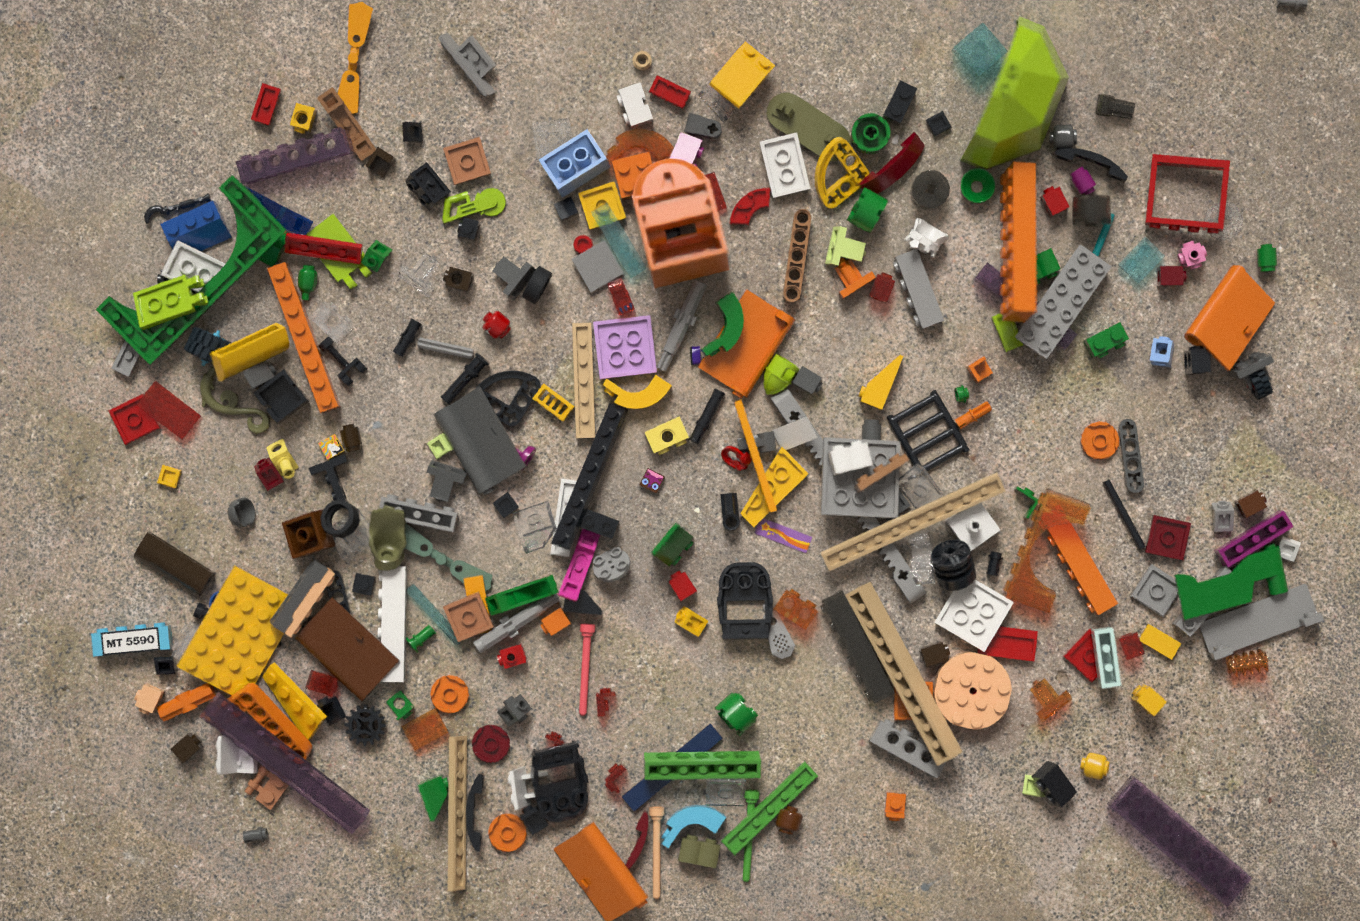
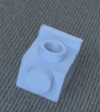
M1162 336L1159 339L1153 338L1150 355L1152 365L1171 367L1174 350L1173 340ZM1161 350L1167 351L1165 355L1160 354Z

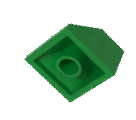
M443 774L424 780L417 785L430 822L438 817L449 793V781L447 777H443Z

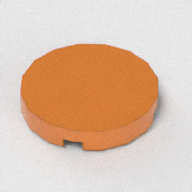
M1099 421L1091 423L1084 429L1081 434L1080 443L1086 455L1093 459L1102 460L1109 458L1115 453L1119 447V436L1113 426L1107 422Z
M447 675L436 680L430 695L435 708L450 714L463 709L468 702L469 691L466 683L461 678Z
M511 813L497 816L491 822L488 830L491 844L497 850L503 852L519 849L527 836L523 820Z

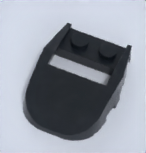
M737 562L728 565L720 575L717 597L719 620L723 632L722 639L724 641L768 640L773 609V596L768 571L762 565L755 562ZM727 601H765V619L727 620Z
M575 740L567 744L532 750V786L539 811L550 822L574 819L584 812L588 803V775L585 772L583 757L578 752L579 743ZM574 763V778L539 784L538 771Z

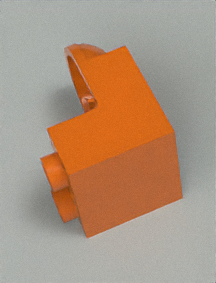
M663 159L648 166L636 181L633 202L654 288L728 271L727 248L709 178L706 179L702 171L695 165L681 159ZM695 223L697 232L682 234L670 239L666 238L665 230Z

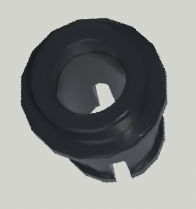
M991 551L990 555L988 554L990 558L986 574L998 576L1001 559L1003 560L1002 553Z

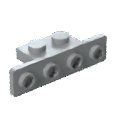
M449 33L440 35L438 39L441 42V46L452 55L453 61L461 66L465 71L466 77L477 86L478 92L485 97L493 95L495 90L484 77L497 65L477 40L470 36L458 46Z

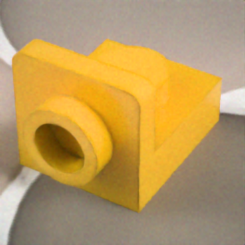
M683 606L676 614L674 622L699 637L708 620Z

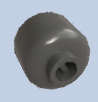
M1070 124L1055 125L1053 132H1049V143H1053L1056 150L1073 148L1074 144H1077V130L1073 129V126Z

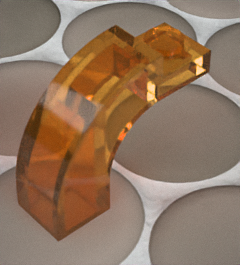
M632 129L615 138L619 145L617 147L613 145L606 152L608 154L606 158L612 164V161L617 160L627 150L640 147L650 151L660 161L672 153L674 147L665 137L657 132L648 129Z

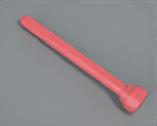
M582 623L580 624V632H582L581 635L583 636L579 714L585 716L587 713L591 636L595 632V624Z

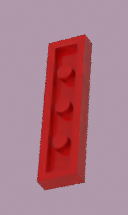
M287 233L285 236V253L361 264L363 244Z

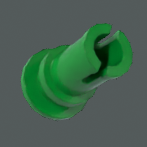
M428 624L418 634H413V638L410 640L406 638V641L410 648L418 653L417 648L419 646L423 647V643L436 633Z

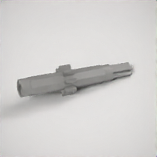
M694 280L682 309H676L673 317L677 320L663 348L664 352L658 363V369L667 371L689 325L694 326L697 320L694 314L705 292L706 284Z
M557 594L536 601L511 618L507 615L499 620L501 622L499 626L474 641V645L481 654L508 636L513 639L519 635L518 629L539 617L545 610L561 600Z

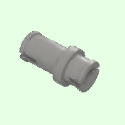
M1277 0V6H1294L1296 9H1299V7L1307 8L1308 0Z

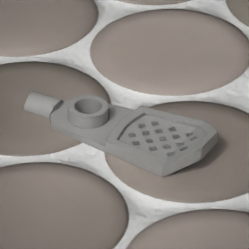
M772 609L771 619L774 618L777 622L775 625H770L768 640L772 655L782 660L792 655L795 644L778 612Z

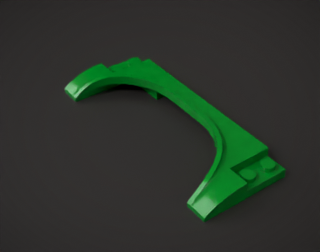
M233 175L218 189L227 197L234 210L237 222V238L227 263L198 292H202L204 296H207L208 304L195 306V312L144 330L139 326L137 311L121 304L111 296L96 309L149 365H152L287 232V229L261 204L260 200Z

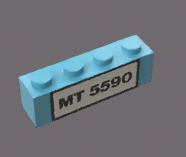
M165 622L154 623V627L149 628L146 627V624L135 625V629L128 630L127 626L115 627L116 631H108V628L96 629L97 633L91 634L93 657L173 648L171 625L166 626Z

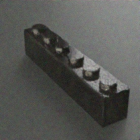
M843 590L822 599L823 604L820 607L825 616L829 615L831 619L829 625L833 633L837 632L840 636V639L837 641L842 650H847L849 656L846 658L851 667L855 666L858 672L855 676L859 684L864 683L867 689L864 693L868 701L872 700L875 704L895 694Z

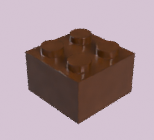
M323 510L312 511L282 522L292 559L304 558L336 546L333 536L327 533L321 525Z

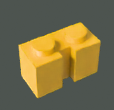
M1145 684L1142 686L1138 685L1132 692L1133 696L1131 699L1152 716H1155L1167 703L1156 691Z

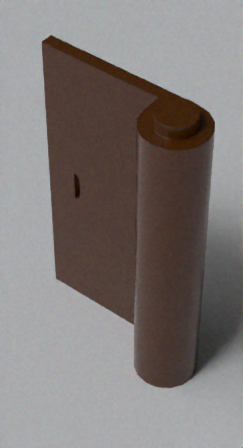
M333 597L305 627L302 625L298 633L295 634V640L361 702L372 693L378 683L400 661Z

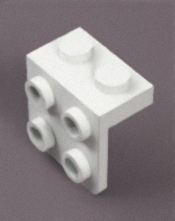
M258 734L218 736L216 743V768L218 775L257 773Z

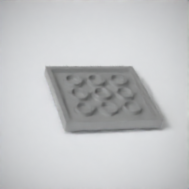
M824 437L820 515L897 518L899 467L860 492H857L854 486L858 484L857 479L865 474L869 477L874 473V468L881 464L886 466L890 463L888 459L896 454L900 455V441ZM860 440L862 443L868 444L873 463L871 467L833 475L828 453L832 451V447L843 445L846 448L851 446L850 443Z

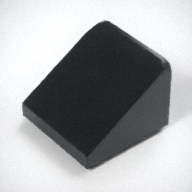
M571 196L554 204L561 221L579 214Z
M154 657L156 675L176 674L177 664L174 657Z

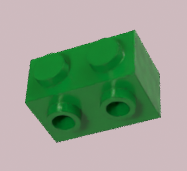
M1121 322L1083 340L1091 357L1098 356V358L1109 354V349L1115 347L1117 350L1125 346V341L1129 338Z

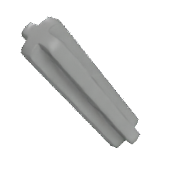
M419 338L417 343L418 348L472 359L474 350L471 348L425 338Z

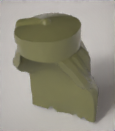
M384 506L382 509L379 508L371 511L369 547L374 556V565L380 570H393L399 567L404 560L406 520L405 513L402 510Z

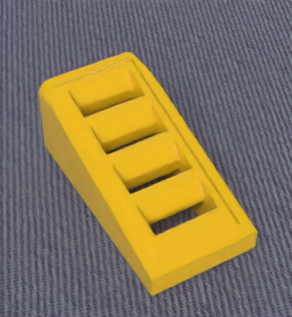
M545 384L541 386L532 398L563 422L575 408V406ZM547 390L549 393L547 394L545 399L541 401V396ZM552 395L555 396L553 401L548 406L546 404L547 401L550 399ZM558 400H560L561 403L559 404V406L556 408V410H553V406L556 404ZM564 405H567L568 407L565 409L562 415H560L559 411L562 409Z

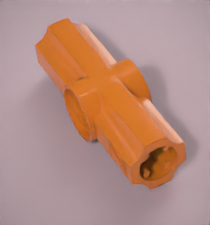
M205 683L196 689L188 690L175 696V699L158 706V714L163 722L181 713L185 714L197 708L198 705L217 697L215 690L209 683Z

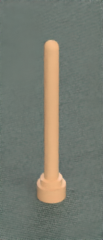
M654 806L649 807V816L653 820V898L659 899L661 820L664 816V807Z

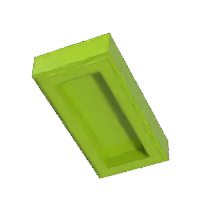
M1003 314L991 317L1005 352L1024 345L1015 338L1019 332L1015 322L1003 321Z

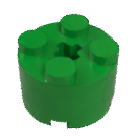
M867 113L860 116L851 129L853 146L864 154L880 152L890 138L888 122L875 113ZM868 130H871L872 133L875 132L872 138L868 135L866 136Z
M864 187L858 201L855 202L847 221L871 233L888 200Z
M731 692L714 709L716 711L720 710L718 715L731 730L733 728L736 731L738 730L736 734L740 737L757 722L756 718L759 715L753 708H749L744 704L746 700L739 693L733 694Z

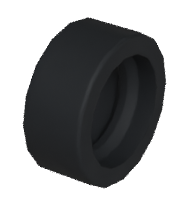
M538 266L530 278L522 297L536 304L545 291L552 277V272Z
M339 499L327 504L321 515L323 529L337 538H346L352 535L358 528L360 521L357 508L347 501ZM345 508L349 512L348 522L344 527L336 530L332 527V518L339 509Z

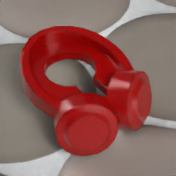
M726 446L721 451V457L724 462L737 471L747 469L752 461L750 453H742L734 446ZM729 451L734 452L737 458L740 460V462L738 460L731 459L729 456Z

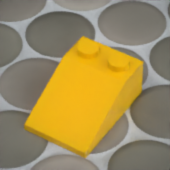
M745 41L709 85L739 109L766 80L775 65Z

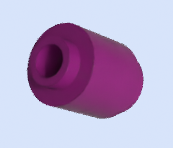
M1083 166L1070 174L1071 182L1080 195L1084 193L1087 196L1095 191L1094 186L1097 184Z

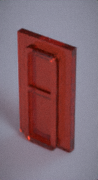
M157 381L151 385L136 404L181 440L193 429V426L201 417L200 414Z

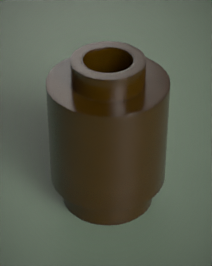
M354 424L344 425L343 430H340L343 448H346V453L361 450L362 441L359 427H354Z

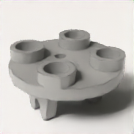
M614 547L612 550L596 556L593 560L595 576L599 580L608 583L617 581L625 576L631 565L629 556L619 547Z

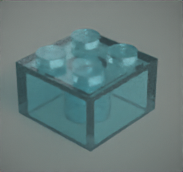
M983 22L952 49V52L975 79H978L1008 52Z

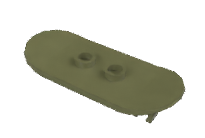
M780 93L770 100L767 106L769 122L786 135L798 133L800 144L819 157L825 147L836 137L844 138L851 145L849 131L843 125L797 95ZM839 143L838 149L844 154L846 151L842 148V144ZM833 155L830 161H838V159Z

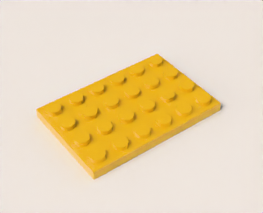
M234 565L176 666L230 695H233L249 683L255 684L284 635L282 631L271 625L270 620L288 594Z

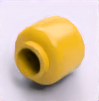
M1089 753L1086 758H1082L1080 769H1083L1085 777L1101 780L1104 776L1107 777L1110 761H1107L1104 755Z

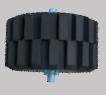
M194 327L184 349L189 354L200 358L202 361L201 365L205 366L206 363L213 364L210 353L231 344V342L220 338L219 334L221 331L217 330L216 333L212 334L201 328Z

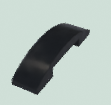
M1067 148L1056 150L1052 157L1069 163L1075 156L1108 168L1106 176L1121 182H1125L1128 178L1126 173L1117 164L1092 151Z
M482 772L479 773L472 784L466 804L467 831L472 846L477 852L481 850L482 830H474L475 793H483L484 773Z

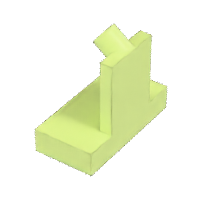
M833 227L825 264L839 266L840 257L862 262V258L866 255L864 250L866 243L845 238L847 231L845 227Z

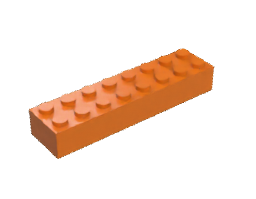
M1013 161L1000 177V185H1003V192L1000 195V203L1003 204V210L1000 213V221L1003 222V229L1000 232V240H1003V247L1000 250V258L1003 259V266L1000 268V277H1003V284L1000 287V295L1003 296L1000 314H1003V321L1026 322L1036 313V163Z

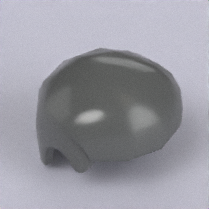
M240 498L230 503L227 513L232 525L239 528L247 527V525L255 521V507L251 500Z

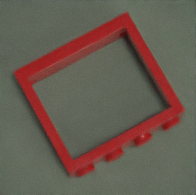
M1152 154L1145 225H1149V228L1160 229L1161 226L1168 227V230L1180 231V228L1188 229V232L1199 233V230H1206L1208 234L1223 232L1230 160ZM1157 165L1223 171L1218 223L1152 217Z

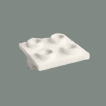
M526 766L509 771L508 782L512 787L511 803L514 805L515 810L530 805V798L535 797L534 792L527 793L526 779L531 778V773H526ZM547 771L538 772L539 777L548 775Z

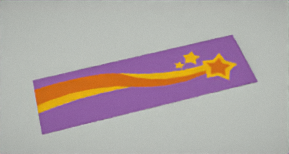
M764 518L758 523L755 534L804 553L807 552L812 539L811 536Z

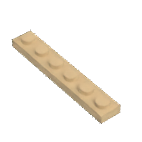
M572 323L576 438H595L592 323Z

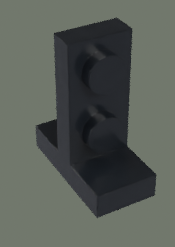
M346 454L309 468L311 475L326 471L327 474L324 475L328 485H332L334 490L331 493L333 500L339 499L348 502L335 468L349 462Z

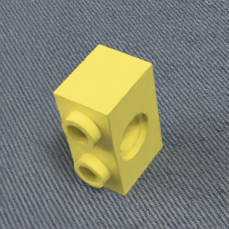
M680 417L644 432L654 454L658 452L659 455L670 451L668 447L674 444L676 447L687 443L686 439L689 438ZM669 431L673 434L671 442H664L662 440L664 432Z

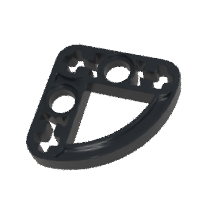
M503 371L489 376L476 388L481 387L486 398H492L489 402L491 405L495 402L501 405V411L496 413L500 421L509 426H516L520 423L531 405L532 398L540 389L541 383L537 377L525 372ZM534 379L536 380L537 388L530 390L529 393L533 394L530 398V396L521 391L523 388L527 391L529 388L527 382H532ZM501 380H524L510 405L505 404L485 392V390ZM519 396L527 398L528 403L526 406L520 407L517 404ZM505 407L509 408L506 411L507 413H516V422L512 421L509 423V418L505 415L503 419L500 418L504 413Z

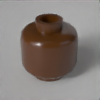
M787 806V809L779 811L776 827L779 828V832L793 835L799 832L803 816L798 813V808Z

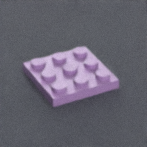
M650 315L593 322L600 379L657 373Z

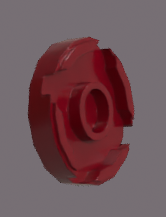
M485 725L479 728L472 739V749L475 756L486 763H495L502 760L510 748V738L507 732L497 725Z

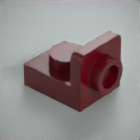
M270 457L259 460L254 466L257 476L267 491L284 482L283 477Z

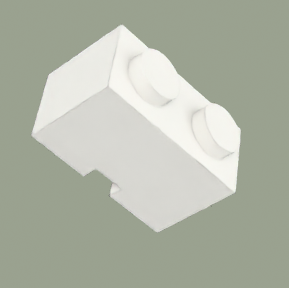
M641 83L619 90L620 95L617 96L620 107L624 106L626 113L623 114L626 125L630 124L632 129L653 121L648 104L644 105L643 100L646 99Z

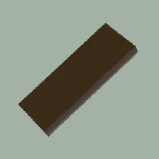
M152 532L146 533L134 554L135 559L198 599L215 574V572Z

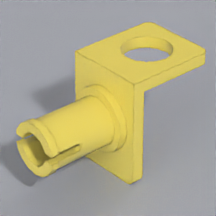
M280 439L269 445L266 449L281 476L285 479H290L295 475L294 470L298 469V465L289 453L285 441ZM281 446L280 450L273 452L275 447Z

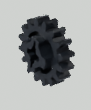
M364 704L363 709L358 705L356 706L357 711L350 710L352 716H346L349 723H345L344 726L349 727V730L345 733H351L350 740L357 739V745L361 741L364 746H367L368 741L373 745L375 744L374 739L378 741L381 739L379 734H385L382 727H386L387 724L382 723V720L386 717H380L381 710L374 711V705L370 709L367 704ZM368 712L371 713V715L369 717H364L360 713ZM354 719L357 722V729L355 731L353 728ZM376 719L378 721L377 731L374 728V721ZM362 721L369 722V729L361 727L363 725ZM362 733H367L371 737L364 738L360 735Z

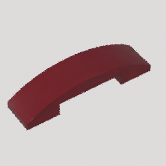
M915 132L900 144L903 149L876 174L872 171L859 183L862 190L865 187L878 194L893 185L913 166L925 147Z
M646 810L643 811L635 828L641 831V834L625 864L628 869L637 860L646 840L648 831V811Z

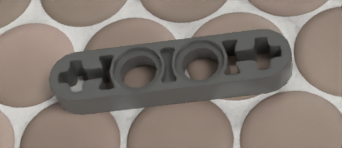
M1124 419L1118 425L1125 485L1129 492L1138 493L1144 487L1137 426L1133 420ZM1125 422H1128V425H1132V429H1129V435H1134V438L1123 439V436H1127V431L1122 429V426L1126 424ZM1127 441H1132L1135 444V449L1132 452H1128L1125 449ZM1130 460L1137 462V469L1134 471L1129 470L1127 467V463ZM1139 472V476H1135V480L1140 483V486H1137V489L1134 490V487H1130V483L1133 482V476L1128 477V474Z

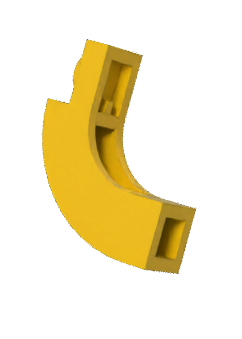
M655 375L651 383L644 390L636 393L627 392L608 379L603 383V386L606 387L604 389L606 393L612 397L615 394L618 396L614 403L628 409H644L653 406L672 387V385Z

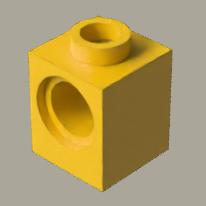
M296 103L290 126L294 128L295 132L305 134V131L311 133L317 110L313 107ZM301 115H307L308 117L305 124H299L298 122Z

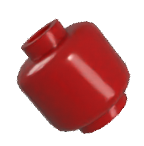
M489 311L482 319L484 321L482 329L493 339H502L511 329L510 320L500 311H494L493 313Z

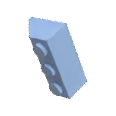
M588 129L539 159L562 198L611 167Z

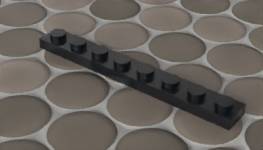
M609 403L551 541L552 545L570 551L627 415L628 409Z

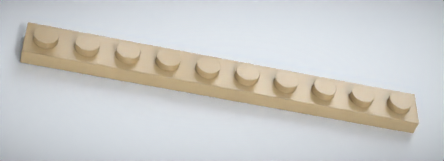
M994 473L822 551L821 555L828 570L831 571L1005 492V488L998 473Z

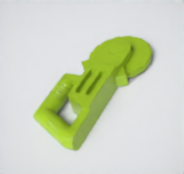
M487 188L481 193L477 192L475 201L472 202L468 191L444 199L443 224L479 213L481 216L483 214L497 216L505 209V196L498 189ZM466 199L467 203L457 206L456 216L450 217L451 204Z

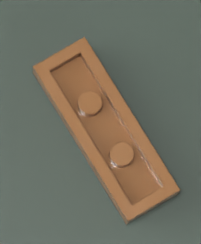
M896 454L888 459L890 461L888 465L883 466L881 464L873 469L874 473L869 477L865 474L857 479L858 484L854 486L856 491H862L909 461L906 454L902 456Z

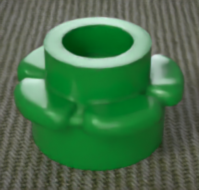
M963 385L955 388V397L958 403H966V399H969L968 388H964Z

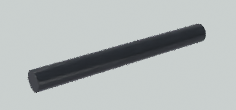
M1110 479L1104 481L1103 484L1138 549H1143L1146 546Z

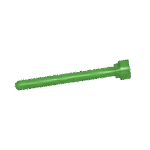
M744 790V798L747 802V815L755 809V803H757L760 795L759 790ZM753 839L744 847L742 877L744 882H749Z

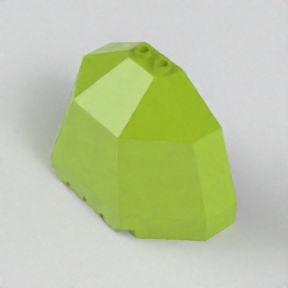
M1020 16L1016 21L1018 24L1017 30L977 129L960 161L977 168L987 170L1038 151L1042 146L1069 79L1045 27Z

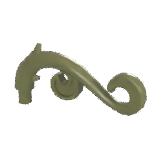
M211 366L207 374L203 375L200 383L202 407H205L207 404L214 411L226 415L258 414L262 417V423L255 425L252 422V417H248V428L256 434L265 432L270 424L268 414L255 408H235L238 403V396L232 390L223 391L220 395L221 402L228 400V405H222L213 398L211 389L214 390L212 382L214 381L213 377L216 371Z

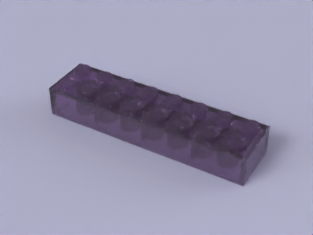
M1131 775L1107 803L1117 814L1226 907L1232 903L1252 879L1251 876L1136 777Z

